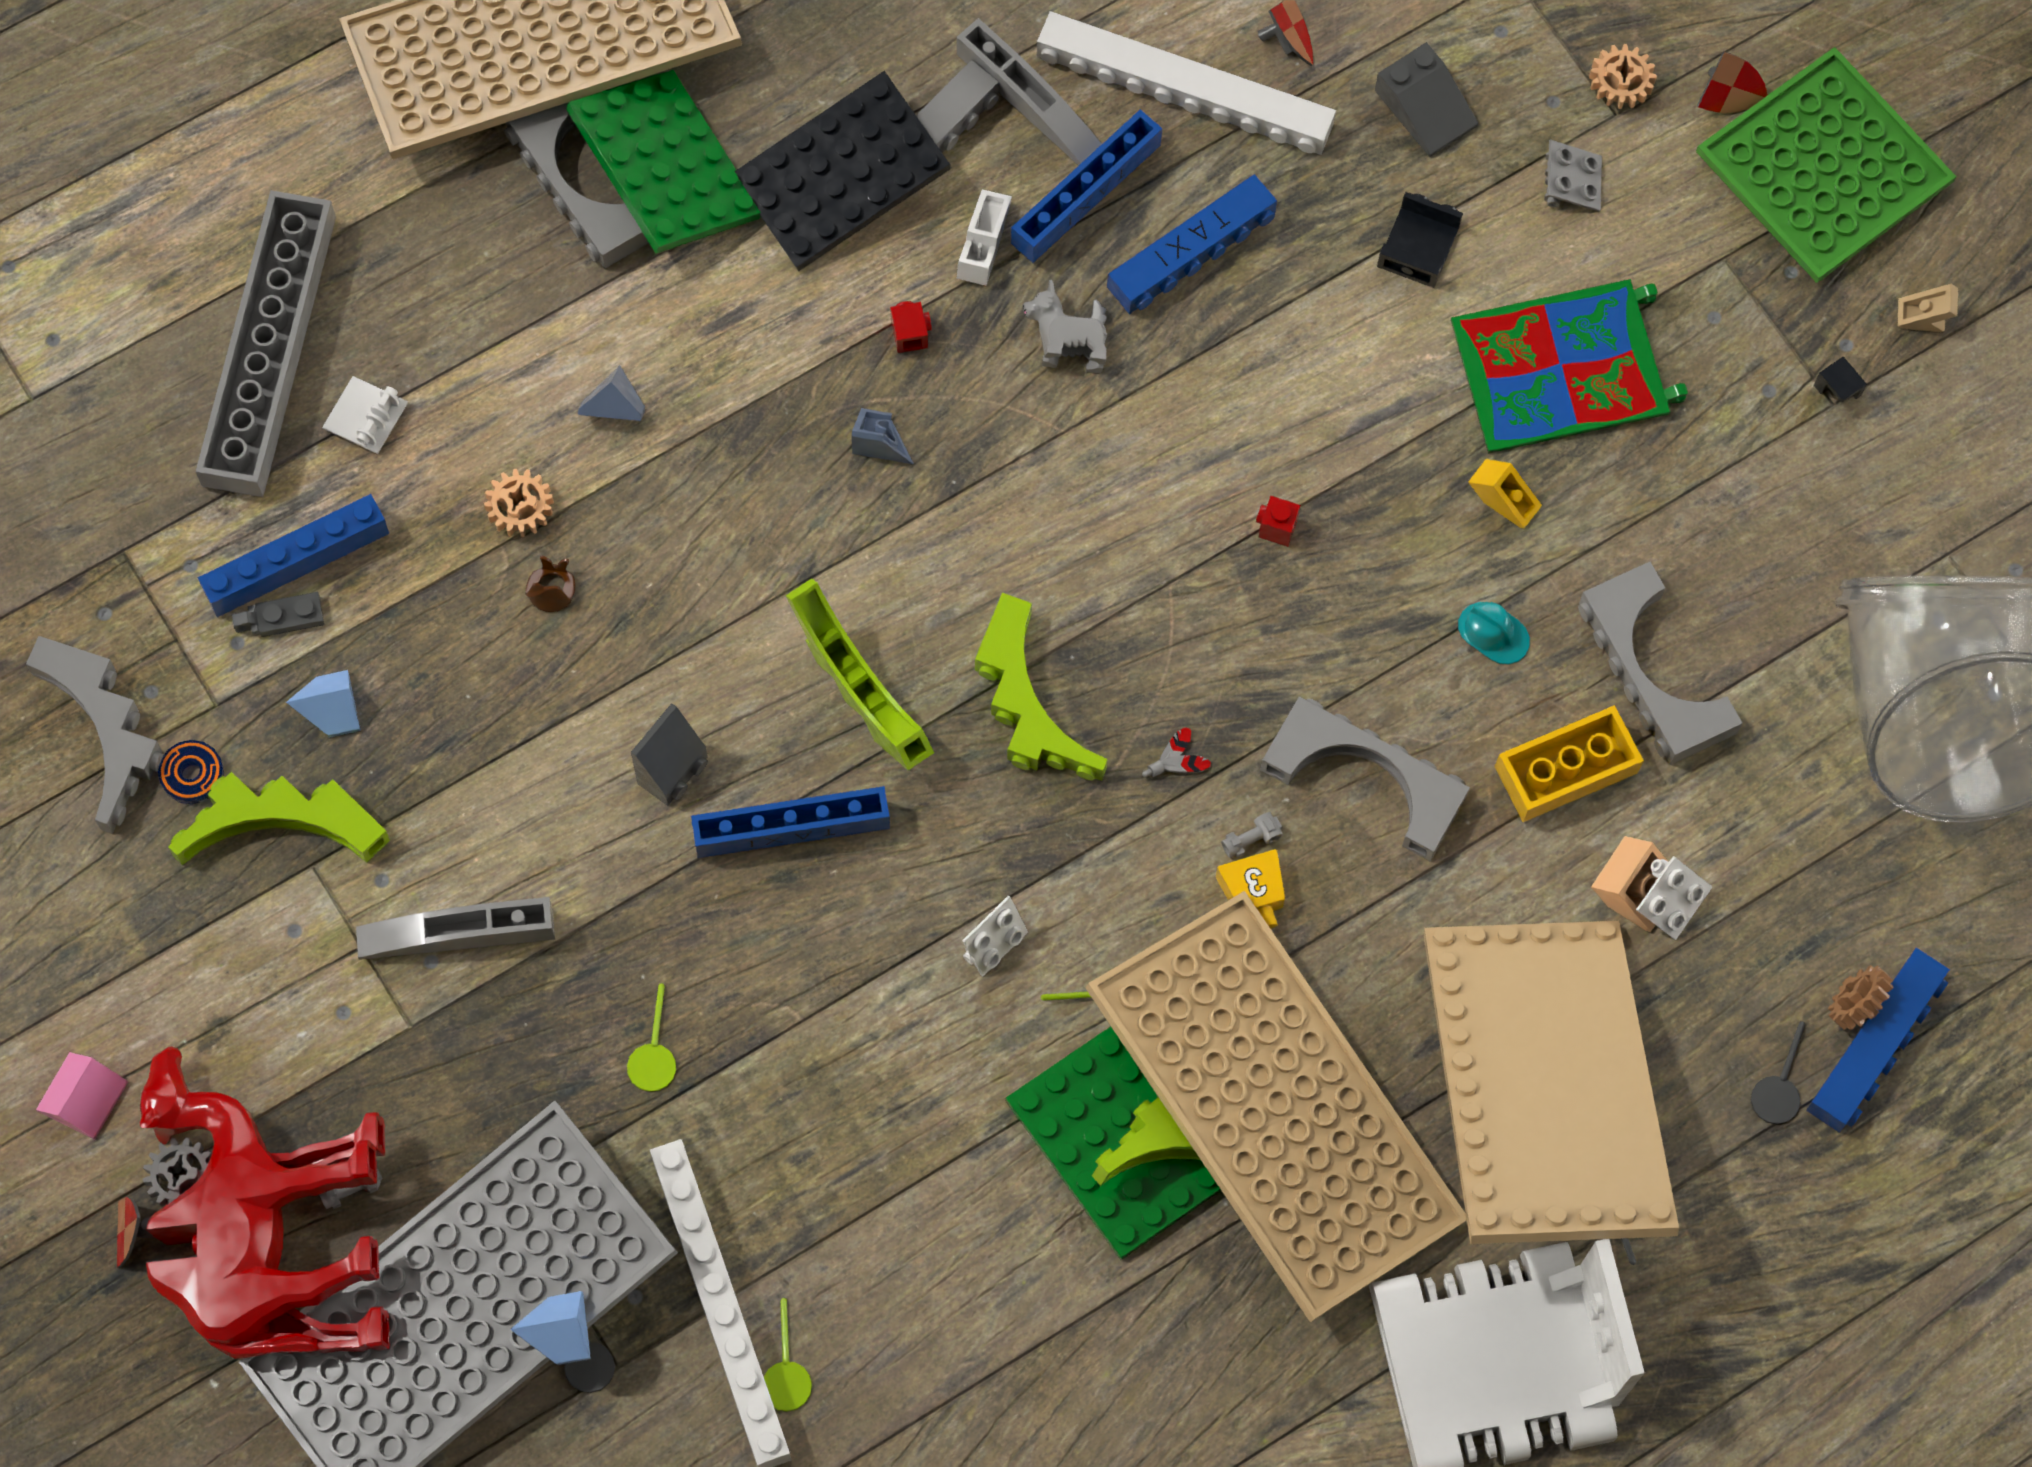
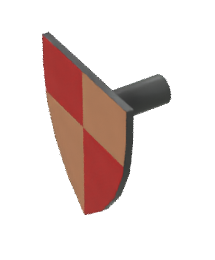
M1283 0L1268 11L1274 23L1259 30L1258 36L1261 41H1266L1276 36L1285 54L1293 51L1301 60L1313 66L1311 40L1299 7L1295 0Z
M1723 51L1717 65L1711 67L1708 71L1710 79L1697 107L1723 114L1736 113L1750 109L1768 94L1759 72L1748 61Z
M125 1197L118 1202L117 1268H121L129 1259L136 1237L155 1238L146 1231L150 1218H144L140 1221L138 1207L131 1197Z

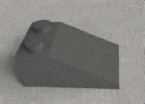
M1427 42L1378 73L1375 92L1429 157L1478 126V121L1446 65Z
M672 703L631 751L637 784L667 806L673 799L679 800L688 787L686 783L693 775L698 776L708 763L706 746L677 706Z

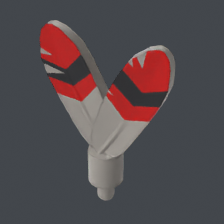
M1185 727L1174 734L1160 759L1148 765V770L1144 771L1142 776L1148 777L1151 775L1155 777L1165 771L1173 773H1201L1210 767L1211 762L1202 756H1181L1191 740V729Z

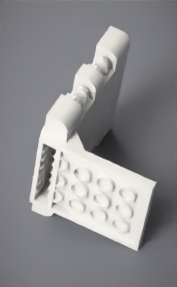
M1609 1239L1595 1241L1581 1265L1576 1267L1567 1242L1522 1251L1520 1258L1526 1282L1523 1280L1517 1260L1509 1261L1508 1268L1513 1284L1503 1286L1501 1271L1496 1264L1489 1265L1493 1289L1490 1288L1487 1272L1482 1260L1458 1264L1454 1270L1461 1295H1458L1455 1280L1451 1273L1444 1274L1443 1280L1448 1298L1438 1300L1436 1286L1432 1278H1425L1424 1288L1428 1301L1424 1303L1416 1274L1372 1282L1369 1285L1413 1467H1464L1459 1444L1460 1439H1462L1468 1462H1476L1477 1450L1472 1437L1483 1435L1485 1451L1490 1458L1497 1457L1493 1432L1496 1433L1503 1465L1528 1460L1531 1457V1448L1525 1425H1528L1531 1441L1535 1449L1543 1447V1436L1539 1428V1422L1548 1421L1552 1440L1556 1444L1563 1443L1559 1418H1562L1570 1451L1614 1442L1617 1439V1426L1612 1407L1620 1405L1644 1375V1369Z

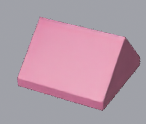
M69 1052L36 1111L95 1140L128 1081L91 1057Z

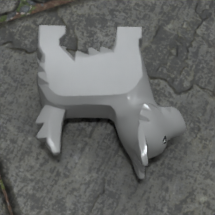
M1049 280L1046 291L1038 293L1034 300L1025 302L1022 305L1026 318L1036 320L1039 323L1044 350L1042 366L1056 368L1061 355L1064 357L1069 355L1073 358L1075 355L1080 357L1084 354L1089 360V363L1086 364V372L1101 373L1107 354L1105 346L1107 333L1104 326L1107 319L1104 315L1107 311L1106 308L1102 307L1098 300H1094L1091 318L1065 315L1060 299L1055 292L1054 283L1052 280Z

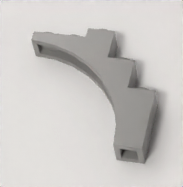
M38 636L26 663L31 674L57 686L72 697L90 716L96 726L103 748L105 777L103 795L95 821L102 831L113 834L116 826H120L124 821L126 815L125 805L129 796H134L139 785L137 777L151 779L153 772H157L162 765V750L156 740L130 732L136 729L140 720V713L134 700L107 691L114 687L117 678L116 670L110 659Z

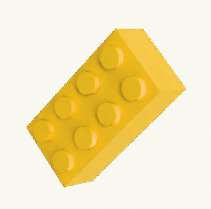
M1614 705L1499 754L1495 769L1522 822H1525L1638 774L1644 760Z

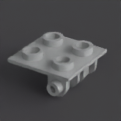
M1549 140V152L1546 153L1548 163L1545 170V175L1547 176L1545 184L1548 187L1547 193L1544 196L1549 207H1558L1561 201H1566L1599 212L1601 210L1602 156Z

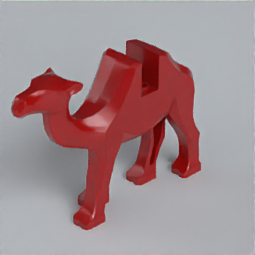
M171 1046L157 1053L152 1058L149 1078L141 1093L140 1127L152 1128L157 1139L162 1144H167L172 1135L195 1129H204L212 1133L214 1147L211 1159L200 1179L174 1201L153 1214L147 1223L146 1231L164 1244L192 1243L193 1251L197 1255V1257L147 1262V1274L152 1286L160 1295L185 1313L193 1328L212 1347L234 1359L281 1352L318 1351L320 1353H330L338 1351L364 1352L368 1349L377 1351L389 1350V1313L382 1306L370 1308L360 1321L350 1324L323 1323L295 1309L319 1305L333 1294L359 1281L378 1280L379 1247L377 1239H373V1236L360 1237L355 1248L347 1257L328 1266L313 1271L286 1272L277 1270L281 1259L284 1235L281 1207L295 1199L317 1196L333 1189L377 1184L376 1156H385V1125L383 1117L378 1112H369L365 1114L361 1125L352 1134L336 1140L310 1144L291 1153H270L266 1149L250 1112L237 1099L218 1092H189L180 1066L182 1060L180 1050Z

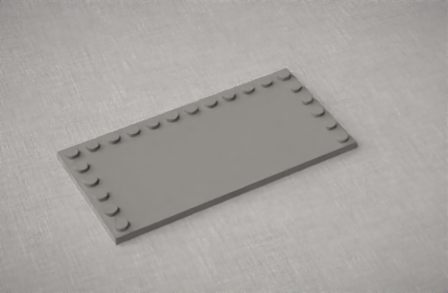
M553 1101L378 1246V1280L359 1281L333 1294L319 1305L308 1306L300 1311L323 1323L350 1324L360 1321L370 1308L382 1306L389 1313V1350L377 1351L368 1349L364 1352L338 1351L330 1353H320L318 1351L281 1352L243 1358L239 1363L317 1467H422L550 1360L510 1330L539 1304L551 1296L582 1291L588 1329L678 1252L560 1105Z

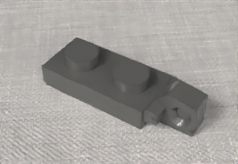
M319 592L255 603V605L248 606V611L232 614L236 633L251 630L252 635L261 634V637L325 625Z

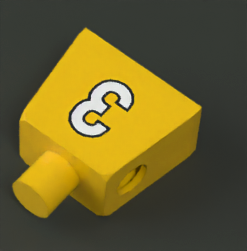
M1270 850L1217 866L1216 879L1227 899L1230 900L1245 891L1270 929L1277 927L1278 923L1273 911L1283 908L1285 901L1277 850Z

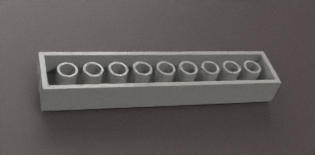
M270 190L196 468V474L202 487L259 497L264 496L336 220L330 200Z

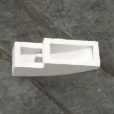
M982 189L958 262L957 279L987 285L1012 196Z

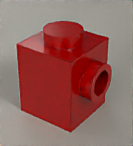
M904 301L890 307L891 324L897 353L928 348L927 331L932 330L929 312L923 313L921 302Z
M1270 496L1267 506L1261 504L1256 518V523L1261 524L1258 537L1288 547L1298 521L1301 505Z

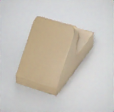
M1948 284L1898 298V327L1901 329L1944 332L1945 319L1957 316L1958 288L1953 284Z

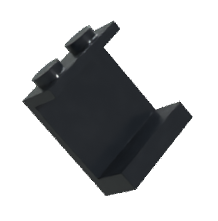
M1405 192L1394 226L1386 244H1383L1380 251L1377 267L1435 288L1460 228L1463 213L1451 205H1440L1432 202L1424 195Z

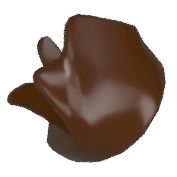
M542 555L540 556L542 568L533 571L530 575L525 595L539 610L558 612L571 603L575 593V579L566 570L569 559H562L557 565ZM557 575L563 579L565 585L561 589L558 586H542L539 582L545 576Z

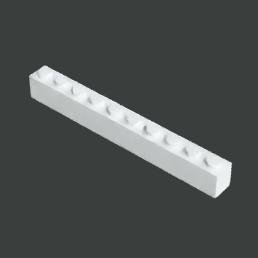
M1051 11L1037 40L1036 56L1041 57L1047 63H1058L1069 67L1076 73H1087L1098 77L1102 82L1124 86L1133 93H1144L1155 97L1162 103H1173L1182 106L1188 112L1208 115L1217 122L1234 124L1248 133L1257 132L1268 136L1277 143H1288L1297 146L1306 153L1322 155L1334 125L1336 114L1334 109Z
M682 1139L650 1150L651 1157L757 1467H774L791 1461L788 1446Z

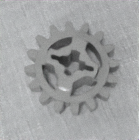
M171 1138V1147L166 1148L164 1144L160 1143L159 1149L161 1152L158 1155L150 1152L149 1157L153 1163L143 1167L150 1176L143 1178V1182L146 1186H152L147 1192L151 1198L158 1196L156 1202L159 1206L163 1207L167 1202L171 1203L200 1179L212 1156L209 1151L202 1153L204 1147L200 1142L192 1147V1142L189 1138H185L182 1145H179L175 1138ZM192 1156L199 1160L202 1170L192 1167ZM182 1169H184L187 1174L180 1175L179 1180H176L174 1174H180ZM159 1178L169 1182L167 1187L169 1189L168 1193L161 1188Z

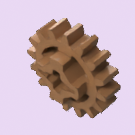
M1871 965L1868 966L1865 972L1860 969L1856 977L1849 976L1842 983L1843 986L1839 987V994L1833 996L1832 1000L1835 1003L1828 1008L1831 1011L1829 1017L1843 1030L1846 1028L1853 1030L1856 1024L1861 1027L1866 1018L1873 1019L1879 1013L1878 1010L1883 1008L1882 1002L1890 997L1887 992L1893 989V985L1890 984L1893 979L1878 965L1875 968Z

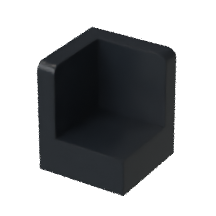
M1843 356L1819 372L1813 386L1820 394L1830 389L1839 401L1844 402L1852 396L1855 399L1862 396L1867 383Z

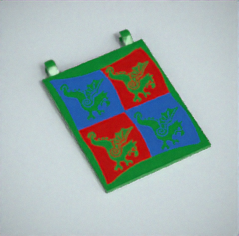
M1631 279L1451 317V324L1488 454L1669 415L1668 403H1681L1686 400L1688 390L1684 383L1663 389L1638 304H1649L1656 301L1658 291L1655 284H1646L1634 290Z

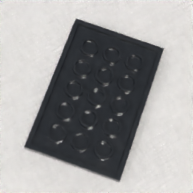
M883 71L734 172L760 210L761 218L799 272L952 169V167L889 76Z

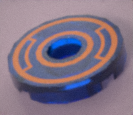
M187 740L178 742L166 751L159 764L158 776L161 786L169 797L179 803L196 804L206 798L209 799L208 793L211 791L210 788L218 778L224 776V768L220 756L213 747L203 741ZM195 765L200 768L198 776L194 779L183 777V771L186 767Z

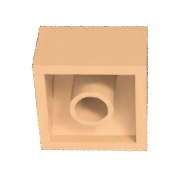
M1625 836L1591 888L1609 908L1645 931L1651 932L1655 924L1636 909L1658 879L1652 874V862L1656 859L1668 860L1653 842Z

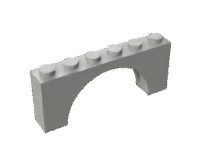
M569 102L506 122L507 128L504 129V132L509 142L513 146L518 144L522 150L520 155L529 169L534 167L538 173L536 178L545 192L550 190L555 198L552 200L561 215L567 214L571 220L569 225L577 238L582 236L586 241L587 245H585V248L594 262L599 260L602 266L607 268L649 243L625 203L606 204L590 200L573 190L560 174L557 167L559 149L565 136L575 126L574 121L566 110Z
M1648 562L1584 591L1579 601L1578 609L1583 620L1590 622L1595 631L1593 636L1600 649L1604 648L1610 658L1608 662L1614 675L1621 677L1625 685L1624 692L1627 699L1631 703L1635 702L1639 709V718L1643 727L1646 730H1650L1653 734L1658 754L1662 758L1666 757L1668 763L1672 765L1736 735L1743 723L1727 696L1706 702L1678 699L1656 687L1641 670L1633 650L1632 635L1634 623L1645 609L1661 599L1665 590V586L1651 562Z
M1298 697L1266 752L1260 768L1266 774L1289 785L1292 779L1304 767L1328 756L1352 755L1378 764L1395 778L1407 800L1409 827L1402 847L1428 861L1432 860L1470 789L1458 776L1453 774L1446 775L1438 771L1437 767L1430 761L1420 759L1419 761L1408 755L1409 753L1405 748L1397 744L1389 745L1380 740L1379 735L1369 729L1361 730L1352 725V722L1347 717L1341 714L1333 715L1324 710L1319 702L1313 699L1305 700L1301 697Z

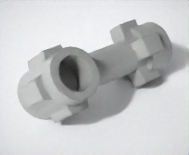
M1266 812L1254 820L1255 828L1239 836H1236L1234 832L1227 834L1226 839L1221 841L1227 856L1232 858L1236 855L1238 858L1244 855V847L1262 838L1266 844L1280 839L1283 833L1281 831L1282 825L1276 816L1273 817L1271 812Z
M377 1169V1184L333 1189L319 1195L326 1209L330 1207L336 1209L342 1206L340 1199L362 1189L370 1193L377 1191L383 1178Z

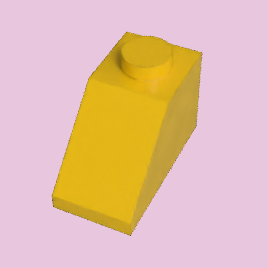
M1485 459L1468 481L1483 503L1520 528H1525L1542 506L1511 463Z

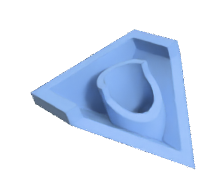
M348 670L315 677L286 702L327 734L329 738L361 731Z
M582 1291L548 1297L510 1329L557 1365L591 1359Z

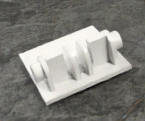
M352 376L322 428L378 454L408 401L397 397L398 392L392 387L387 386L385 390H382Z
M1673 856L1669 862L1664 859H1656L1652 862V874L1658 879L1636 910L1676 940L1710 892L1712 886Z
M1007 896L962 940L966 947V953L963 955L964 959L971 965L974 963L982 977L990 969L996 967L1001 958L1014 946L1018 945L1028 933L1010 896Z

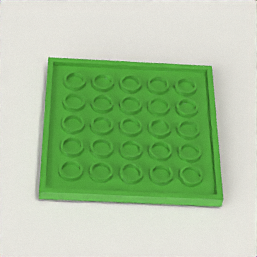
M1835 47L1698 145L1696 153L1816 283L1952 184L1957 177Z

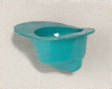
M1494 602L1471 604L1462 611L1458 619V630L1461 637L1469 645L1499 664L1518 662L1526 655L1529 649L1530 637L1526 627L1499 604Z

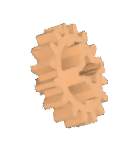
M1627 44L1623 45L1622 50H1618L1615 45H1611L1609 53L1602 50L1599 59L1594 58L1589 74V79H1592L1591 90L1599 89L1596 98L1606 97L1607 106H1610L1613 101L1617 102L1618 109H1622L1624 103H1628L1630 108H1634L1636 100L1643 104L1647 95L1652 94L1657 75L1653 74L1655 64H1647L1649 55L1639 56L1638 47L1634 48L1632 52L1628 51Z
M513 469V476L508 477L504 472L501 473L502 481L500 483L496 480L491 481L494 491L486 490L485 492L486 499L489 501L484 502V507L489 512L487 514L489 522H496L495 526L499 532L506 527L510 537L515 531H519L520 536L525 537V530L527 529L536 534V525L538 523L542 526L547 525L544 515L552 516L553 514L552 507L549 506L554 504L553 495L549 494L551 492L549 484H542V477L539 474L532 479L528 469L524 472V475H519L518 470ZM531 489L538 494L540 500H537L536 496L531 495ZM498 506H501L502 510L507 511V517L499 511Z

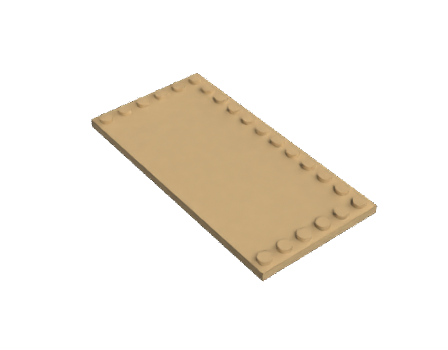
M394 0L339 18L392 160L742 46L741 36L725 0Z
M1245 891L1086 985V990L1310 1322L1467 1221L1464 1210Z
M1619 921L1424 928L1425 949L1470 1244L1678 1236L1679 1224Z

